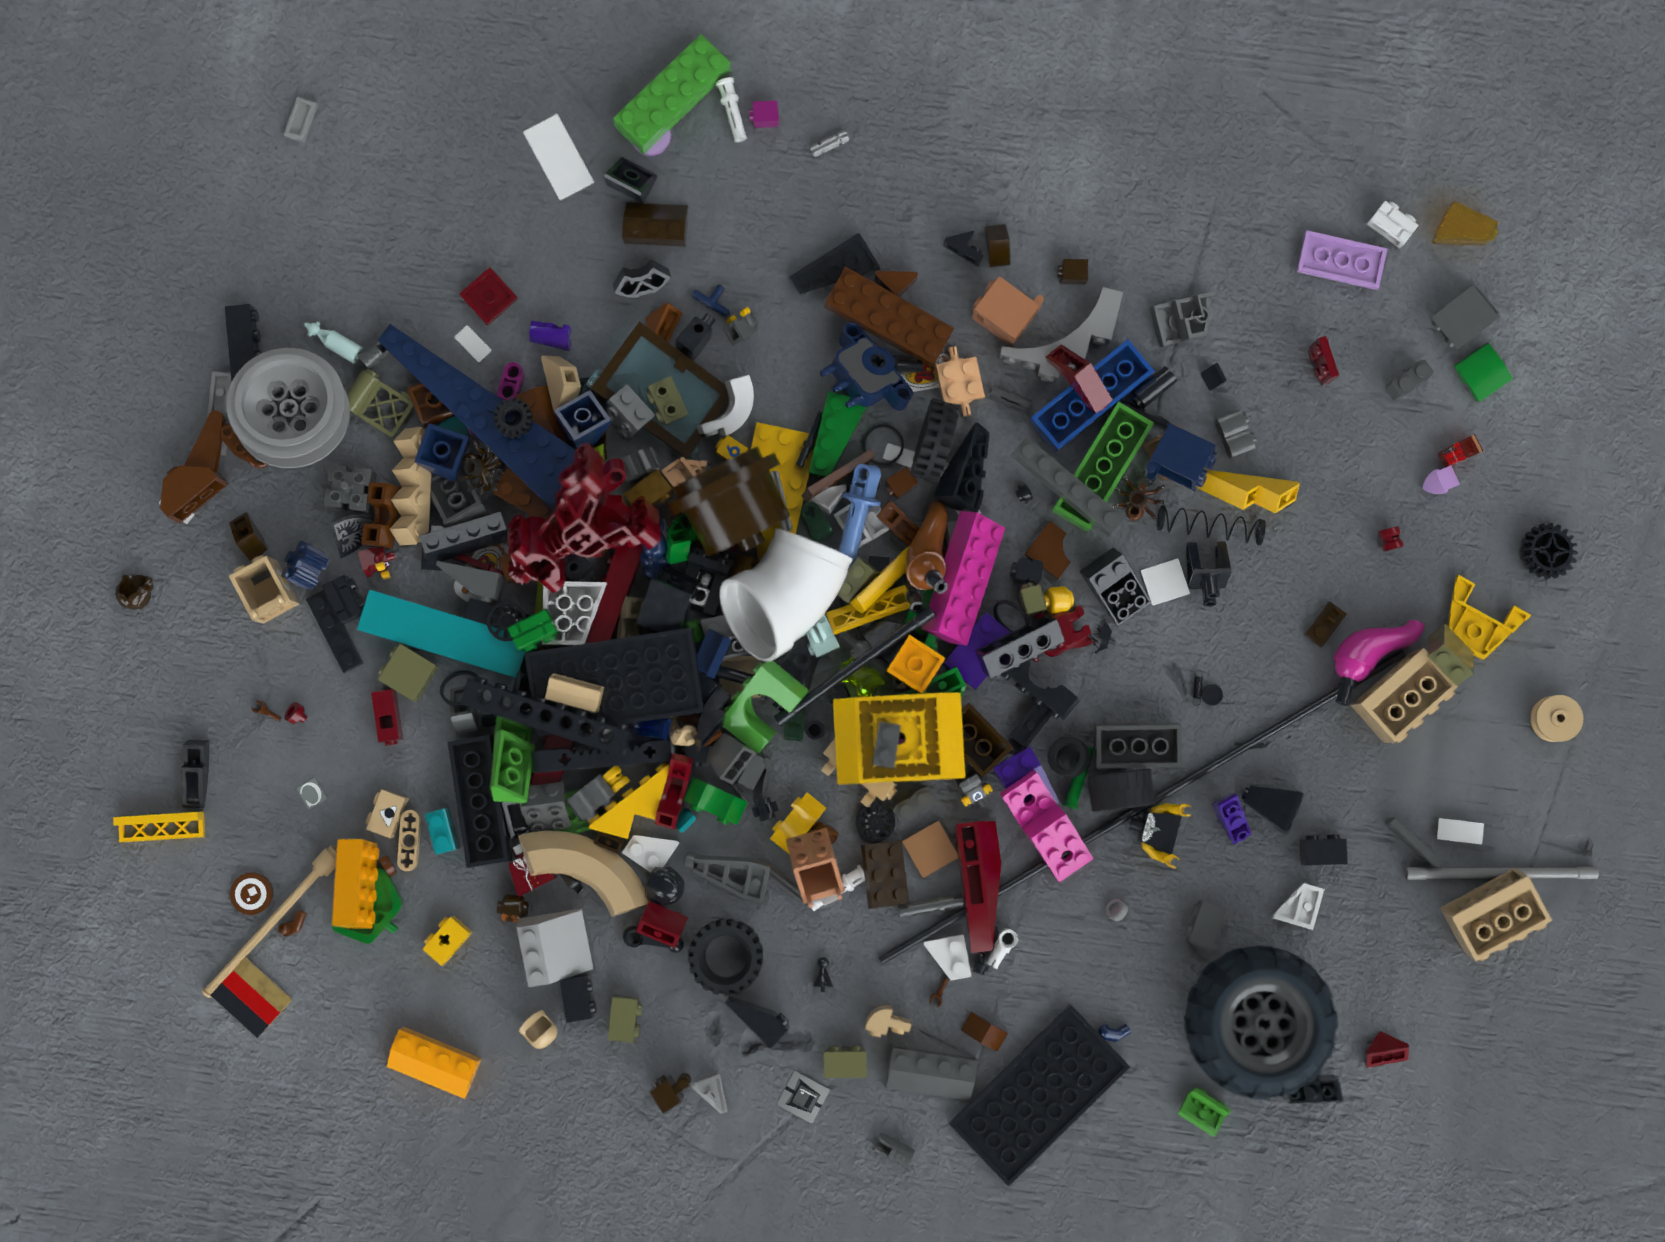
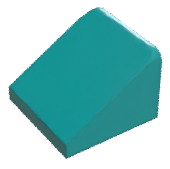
M684 808L680 812L676 828L681 833H684L697 817L688 808Z

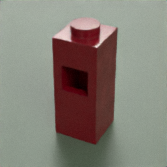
M394 689L371 692L378 742L385 743V746L397 745V740H403L397 693Z

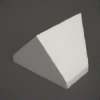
M846 484L830 487L810 499L809 502L830 515L841 500L842 493L846 492Z

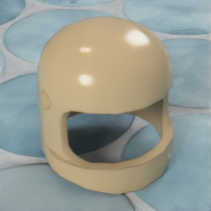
M540 1010L524 1022L519 1032L534 1048L542 1049L554 1041L558 1029L545 1012Z

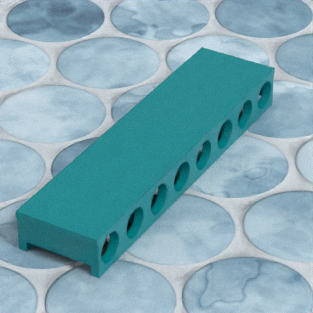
M370 589L357 630L514 678H516L517 672H521L525 659V651H519L514 641L505 642L496 639L491 635L485 624ZM491 626L495 633L498 630V628ZM501 630L497 635L503 638L504 630ZM507 632V638H511L509 632Z

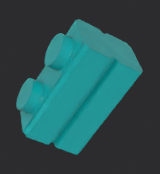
M449 808L424 814L426 822L429 823L428 830L435 855L460 849Z

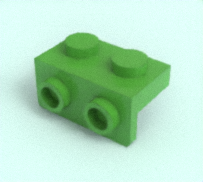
M1193 1088L1187 1092L1177 1114L1214 1137L1217 1135L1224 1118L1230 1114L1231 1109L1227 1108L1226 1104L1222 1101L1208 1096L1205 1090Z

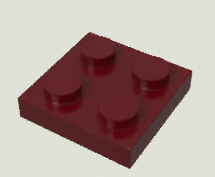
M491 267L459 294L487 326L518 300V297Z
M1323 336L1309 346L1308 354L1310 360L1314 361L1316 366V379L1321 382V385H1326L1337 378L1339 373L1327 336Z

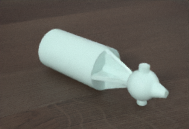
M319 322L304 324L309 332L307 335L310 337L318 335L324 346L352 363L359 359L358 355L363 351V347L334 330L320 329Z

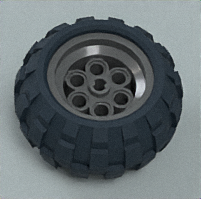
M1263 945L1233 949L1214 962L1209 963L1202 970L1200 977L1189 991L1186 1000L1188 1001L1186 1015L1184 1016V1029L1189 1049L1195 1061L1206 1075L1229 1092L1259 1100L1291 1095L1306 1083H1311L1321 1073V1068L1333 1053L1335 1033L1338 1028V1016L1334 1008L1332 993L1326 982L1316 972V969L1295 954ZM1250 997H1254L1256 1000L1253 1008H1248L1246 1004ZM1275 998L1277 1006L1275 1009L1270 1010L1268 1002ZM1243 1015L1244 1023L1241 1026H1236L1235 1018ZM1261 1018L1267 1020L1265 1028L1258 1026V1021ZM1286 1018L1287 1026L1284 1029H1279V1020ZM1248 1035H1253V1044L1246 1046L1245 1038ZM1274 1036L1275 1044L1272 1047H1268L1266 1044L1267 1039Z

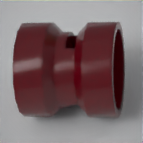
M1399 526L1378 531L1379 537L1383 540V552L1404 547L1403 540L1399 537Z

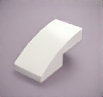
M1439 818L1437 839L1482 845L1484 823Z

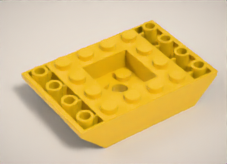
M961 693L833 699L837 785L965 778ZM879 722L901 725L900 732L906 736L905 742L897 747L895 768L873 765Z

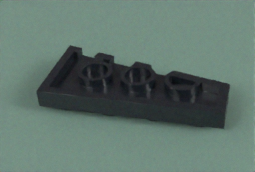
M860 233L792 274L789 278L801 295L835 284L845 267L860 275L881 269Z

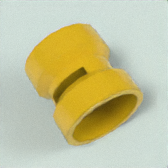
M614 766L602 776L611 786L610 788L614 793L620 791L630 782V779L621 773L619 766Z

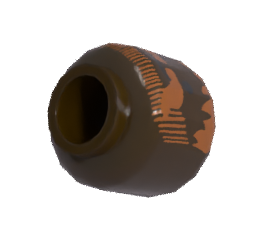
M506 894L502 901L497 903V914H500L504 922L518 923L520 918H526L528 915L529 902L525 901L523 896L518 897V895Z

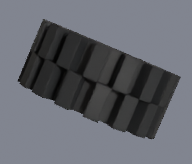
M509 398V401L504 399L501 405L498 403V409H494L495 416H493L498 431L505 437L509 436L511 439H514L515 436L521 438L522 434H528L527 430H531V424L534 421L529 406L518 398L516 400ZM511 411H517L521 414V421L514 426L507 424L505 421L506 415Z

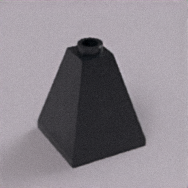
M878 619L858 626L857 629L872 646H875L902 627L903 624ZM915 630L909 634L918 641L921 637ZM909 635L880 655L891 664Z
M1250 786V788H1245L1241 799H1244L1245 804L1280 832L1288 835L1303 800L1304 793Z

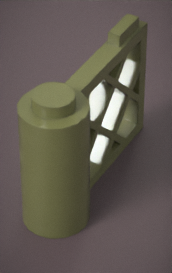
M367 369V371L362 370L347 392L350 412L389 437L394 438L414 407L411 397L403 391L400 394L377 379L379 375L370 369ZM381 387L389 392L390 400L378 402L377 393ZM392 394L398 397V399H393ZM404 401L409 405L405 412L396 414L394 402ZM391 403L393 415L382 417L379 405ZM377 406L378 418L369 419L364 415L369 407ZM394 417L396 426L390 432L384 428L383 419ZM380 420L381 426L374 421Z

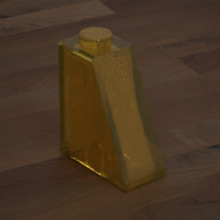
M1453 201L1448 206L1431 243L1438 245L1485 246L1489 241L1495 240L1499 232L1496 229L1499 222Z

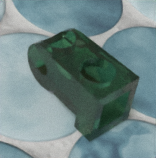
M806 708L785 724L784 740L803 742Z

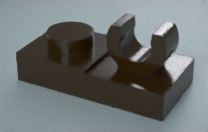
M1329 601L1304 635L1319 647H1323L1347 613Z

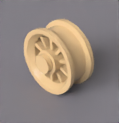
M1547 696L1540 699L1533 706L1530 714V723L1536 735L1543 740L1549 742L1567 741L1574 738L1580 732L1583 725V712L1579 704L1568 696Z

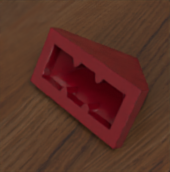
M1380 1031L1366 1051L1365 1065L1368 1068L1406 1061L1409 1058V1045Z

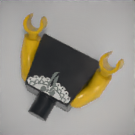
M1164 803L1152 807L1149 812H1145L1143 820L1131 817L1129 823L1130 830L1139 832L1138 841L1141 842L1142 849L1152 859L1166 863L1167 866L1173 869L1176 867L1171 865V860L1174 858L1180 860L1172 854L1182 816H1191V814H1185L1184 812L1185 807H1192L1190 804Z

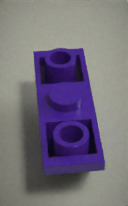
M1229 793L1212 803L1216 817L1234 845L1252 835L1235 793Z

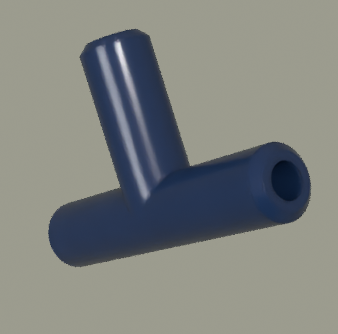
M717 285L710 298L698 290L693 291V298L724 317H727L730 313L729 309L717 303L725 290L722 285Z

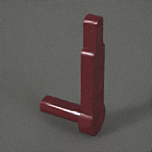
M467 555L451 558L476 569L495 572L504 576L502 570Z

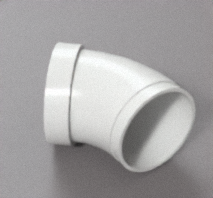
M776 528L774 538L771 540L760 562L752 570H744L727 579L721 585V607L732 633L744 649L758 660L770 662L792 648L794 642L810 630L830 607L841 589L853 559L826 546Z

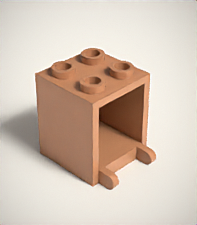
M999 276L996 281L992 279L987 285L984 293L985 296H979L973 304L972 319L1012 347L1040 310L1044 297L1038 295L1033 301Z
M827 828L786 839L803 903L808 902L809 908H812V901L835 894H837L838 900L842 899L841 893L845 891Z

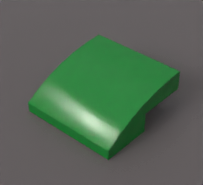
M1489 343L1484 344L1454 365L1462 383L1467 384L1477 402L1482 401L1513 379L1502 359Z

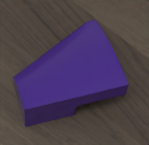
M531 321L529 340L533 343L570 351L572 345L570 335L572 330L570 325L563 324L562 328L553 323Z

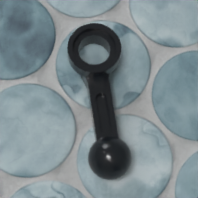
M634 925L627 927L622 935L625 944L632 948L640 945H651L668 948L671 952L678 953L684 947L682 938L679 939L676 948L640 933L637 942H629V934L634 931L636 932L638 926Z

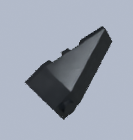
M978 422L973 424L945 469L934 494V497L945 506L958 511L978 512L983 499L984 490H981L982 478H985L986 471H983V463L988 455L990 433Z

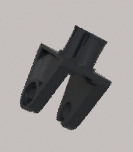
M1225 541L1217 542V546H1215L1216 569L1201 567L1196 542H1187L1186 545L1188 589L1202 590L1203 606L1212 607L1217 604L1216 598L1220 596L1219 588H1226L1232 572Z
M797 648L776 662V664L803 685L810 665V657L806 650ZM797 655H803L805 663L796 665L794 658ZM763 694L761 696V698H763L764 700H766L768 697ZM776 701L772 704L775 708L779 706ZM782 706L778 708L779 711L784 709Z

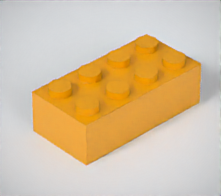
M338 839L332 914L333 926L372 929V925L375 922L374 902L377 899L375 881L378 879V870L376 863L380 854L377 843L363 839Z

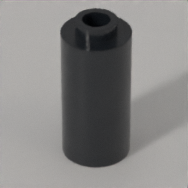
M1163 366L1132 391L1133 397L1131 399L1137 407L1142 406L1146 408L1173 386L1177 379L1170 369Z

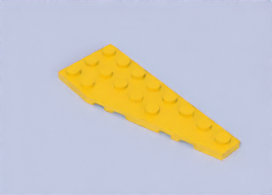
M757 422L751 449L758 446L763 458L772 453L776 454L780 464L769 470L770 472H779L787 508L791 515L792 530L788 532L796 535L804 500L801 495L807 487L809 469L817 437L814 441L813 450H810L802 468L797 466L796 462L804 447L802 444L804 440L807 441L810 433ZM780 523L761 531L765 542L757 545L758 560H761L765 555L771 540L774 538L776 528L781 529Z

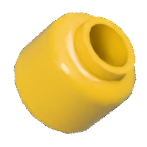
M1065 586L1047 588L1043 595L1046 610L1050 614L1068 612L1074 605L1073 593Z

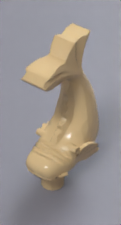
M677 716L668 717V729L672 744L680 746L693 745L695 743L693 737L697 733L696 728L692 725H686L681 728Z

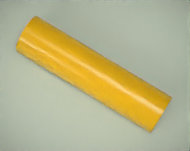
M910 546L905 548L850 601V604L858 612L864 613L905 573V561Z

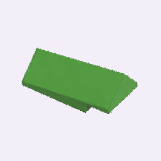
M496 716L491 777L493 799L497 802L526 803L532 769L531 751H534L535 745L530 743L532 729L500 716Z

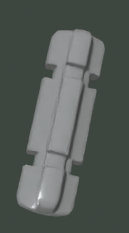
M842 130L836 136L834 134L820 141V144L815 143L811 145L810 151L814 157H817L823 151L825 153L839 146V143L844 144L848 142L849 136L845 130Z

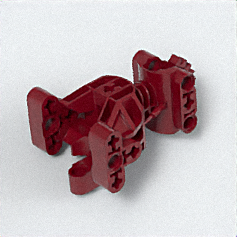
M589 443L582 444L575 452V462L563 470L558 478L562 487L560 491L555 492L556 510L550 518L544 519L530 516L525 519L520 514L512 518L508 524V554L511 556V561L508 562L510 566L507 568L508 574L512 579L520 584L524 582L528 584L530 579H533L543 584L550 592L556 593L565 583L564 557L569 554L575 553L583 557H600L603 555L604 549L618 548L625 543L630 548L640 543L647 549L657 545L661 538L658 509L644 496L635 499L629 508L623 502L622 495L609 494L622 485L626 479L625 463L622 459L612 458L604 463L603 456ZM556 515L557 520L555 521V523H552L551 520Z

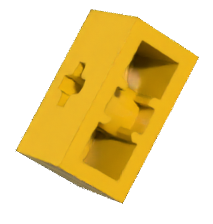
M455 916L445 917L438 925L440 928L435 935L431 933L424 941L426 945L422 950L441 966L449 961L473 933ZM449 935V942L444 944L443 936Z

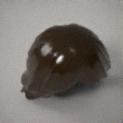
M123 575L120 584L115 589V596L119 604L126 609L132 610L141 609L148 605L151 599V591L154 587L152 578L143 575Z

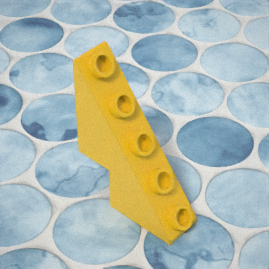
M1207 470V479L1202 488L1198 486V489L1242 510L1252 504H1256L1273 513H1277L1296 501L1300 482Z
M666 762L662 763L655 769L657 773L654 776L650 777L647 775L638 782L641 786L635 790L630 788L622 794L623 800L619 803L613 801L605 807L607 812L601 817L599 814H596L588 821L590 824L589 829L628 839L635 814L655 820L670 765H667Z

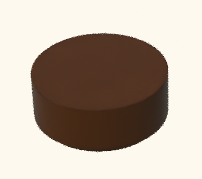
M388 855L380 858V862L390 877L395 875L397 870Z

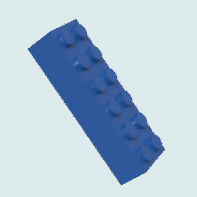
M1128 339L1094 366L1096 373L1113 400L1105 409L1095 413L1086 407L1075 389L1069 386L1031 417L1029 422L1055 453L1154 373V369Z

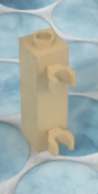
M835 738L823 753L830 759L821 769L827 776H830L836 768ZM895 782L861 783L869 790L861 800V803L869 807L876 797L882 801L890 800L897 792L895 787L898 784Z

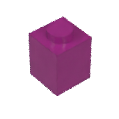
M778 100L753 102V109H749L750 122L754 121L755 128L779 127Z

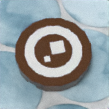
M247 873L238 877L232 884L230 899L237 911L246 915H255L262 913L270 906L274 891L267 877L257 873Z

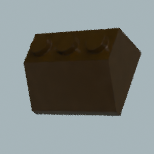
M626 202L622 229L624 244L686 247L688 205Z
M968 703L961 709L964 760L983 778L1013 747Z

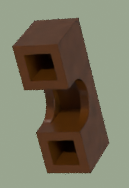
M369 482L367 503L373 505L375 518L371 524L364 523L362 545L393 549L395 537L390 528L397 521L398 511L391 499L401 487L388 483Z

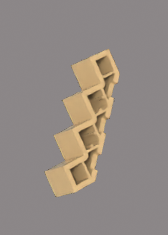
M423 427L406 428L393 441L403 456V459L392 470L402 486L391 499L401 515L390 528L399 545L418 544L420 542L419 536L429 532L431 472L414 463L425 434Z

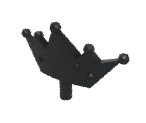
M1103 619L1104 626L1097 628L1100 633L1089 635L1098 642L1093 643L1098 648L1095 654L1107 649L1109 643H1116L1115 640L1110 639L1112 630L1108 626L1106 619Z

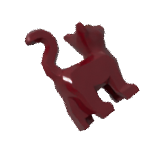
M1082 605L1075 606L1071 612H1059L1051 615L1057 619L1065 641L1060 643L1057 648L1043 652L1044 654L1054 657L1070 649L1082 648L1093 643L1089 636L1092 633L1089 625L1082 626L1080 631H1075L1072 622L1085 614ZM1042 613L1035 614L1034 621L1045 615ZM1039 657L1034 658V659H1032V660H1033L1034 662H1038V661H1039Z

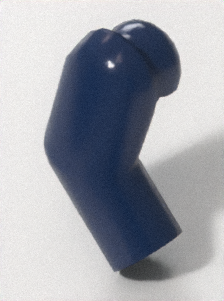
M1107 1024L1099 1027L1101 1036L1105 1040L1117 1042L1131 1033L1127 1024L1116 1030L1109 1028Z

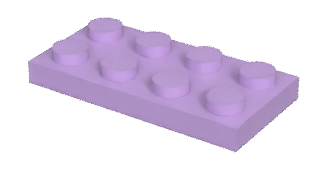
M1306 230L1296 272L1378 290L1387 248Z

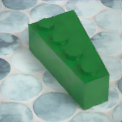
M828 392L811 460L809 476L823 479L834 472L868 407L857 404L847 408L845 402L849 401L852 397Z

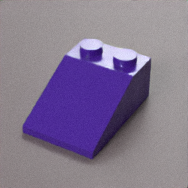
M985 612L973 627L968 645H958L943 664L950 670L957 667L963 680L976 690L987 675L982 671L975 650L1011 632Z
M1031 747L1022 750L993 768L1004 790L1035 770L1056 804L1059 803ZM1027 795L1024 798V802H1029L1032 799V795Z

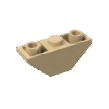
M543 355L541 360L553 410L577 398L581 385L577 368L560 356Z

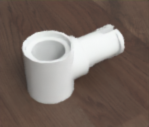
M1004 928L1000 930L994 944L995 948L986 961L987 964L992 965L995 969H998L1005 954H1009L1011 948L1018 942V936L1012 929ZM1005 933L1013 935V940L1009 944L1002 942V936Z

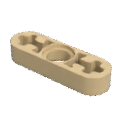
M415 810L403 812L400 818L397 864L403 871H412L418 865L421 815ZM410 813L416 818V822H412L411 829L416 828V832H404L405 828H409L410 823L406 821V817H410ZM408 834L413 835L415 838V843L411 847L404 844V837ZM403 849H414V853H409V859L413 860V864H410L407 868L406 864L403 863V859H407V852L403 853Z

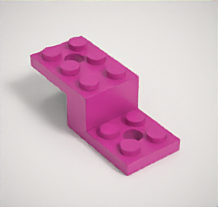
M1035 770L1000 793L1023 832L1038 850L1059 883L1094 859L1071 821L1056 804ZM1031 794L1032 799L1029 802H1024V798ZM1070 851L1067 857L1061 858L1063 852Z

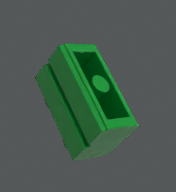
M547 609L507 627L516 648L521 652L525 651V653L536 649V644L542 641L548 643L556 639L555 635L559 633Z

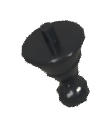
M821 957L818 960L820 971L812 986L821 987V992H825V987H833L834 985H832L829 973L826 970L829 960L826 957Z

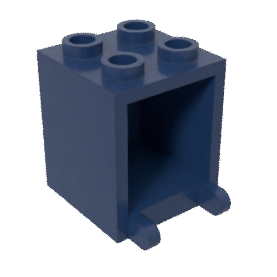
M1169 423L1147 465V479L1154 480L1156 475L1159 474L1196 492L1198 486L1202 488L1207 479V469H1212L1216 462V445Z

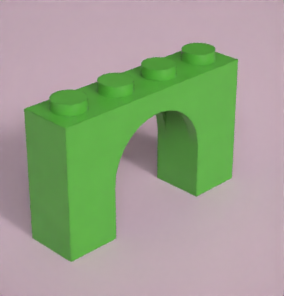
M773 660L764 664L760 662L755 667L753 678L751 676L747 678L742 685L744 690L742 692L739 690L731 699L734 701L732 706L728 705L724 710L726 715L723 727L754 750L756 754H759L776 734V731L756 715L752 707V696L756 694L769 696L791 713L809 691Z

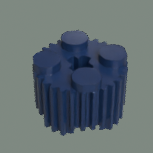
M301 540L295 551L287 553L284 560L287 566L282 571L281 577L303 589L309 588L312 590L319 582L316 578L319 576L321 569L325 570L328 566L329 558L325 556V552Z

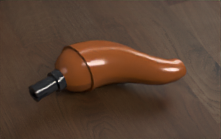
M934 501L928 507V513L908 549L905 573L910 584L918 590L934 588L937 593H944L948 585L943 580L946 573V564L942 555V546L948 515L945 506L940 501Z

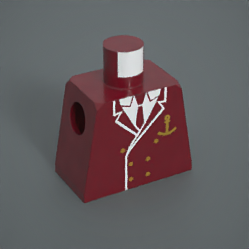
M521 844L511 848L517 860L508 865L518 897L557 878L556 874L550 873L531 876Z

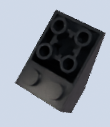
M1111 548L1079 571L1088 587L1117 626L1151 603L1150 598L1124 555L1115 548Z

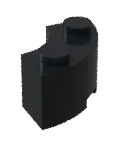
M652 259L639 269L622 267L613 283L614 293L629 298H638L649 293L653 294L660 290L671 278L669 268Z

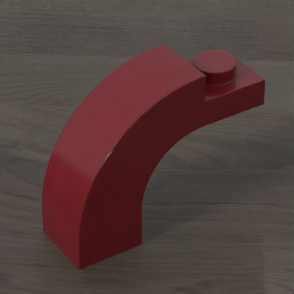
M676 753L672 754L666 784L656 812L654 824L675 830L684 802L683 799L688 788L693 758Z

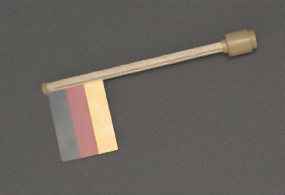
M330 845L328 848L326 847L312 862L314 866L312 868L313 871L212 982L202 989L204 996L214 998L257 1038L293 999L246 956L319 876L325 875L328 877L336 868L337 848L333 845Z

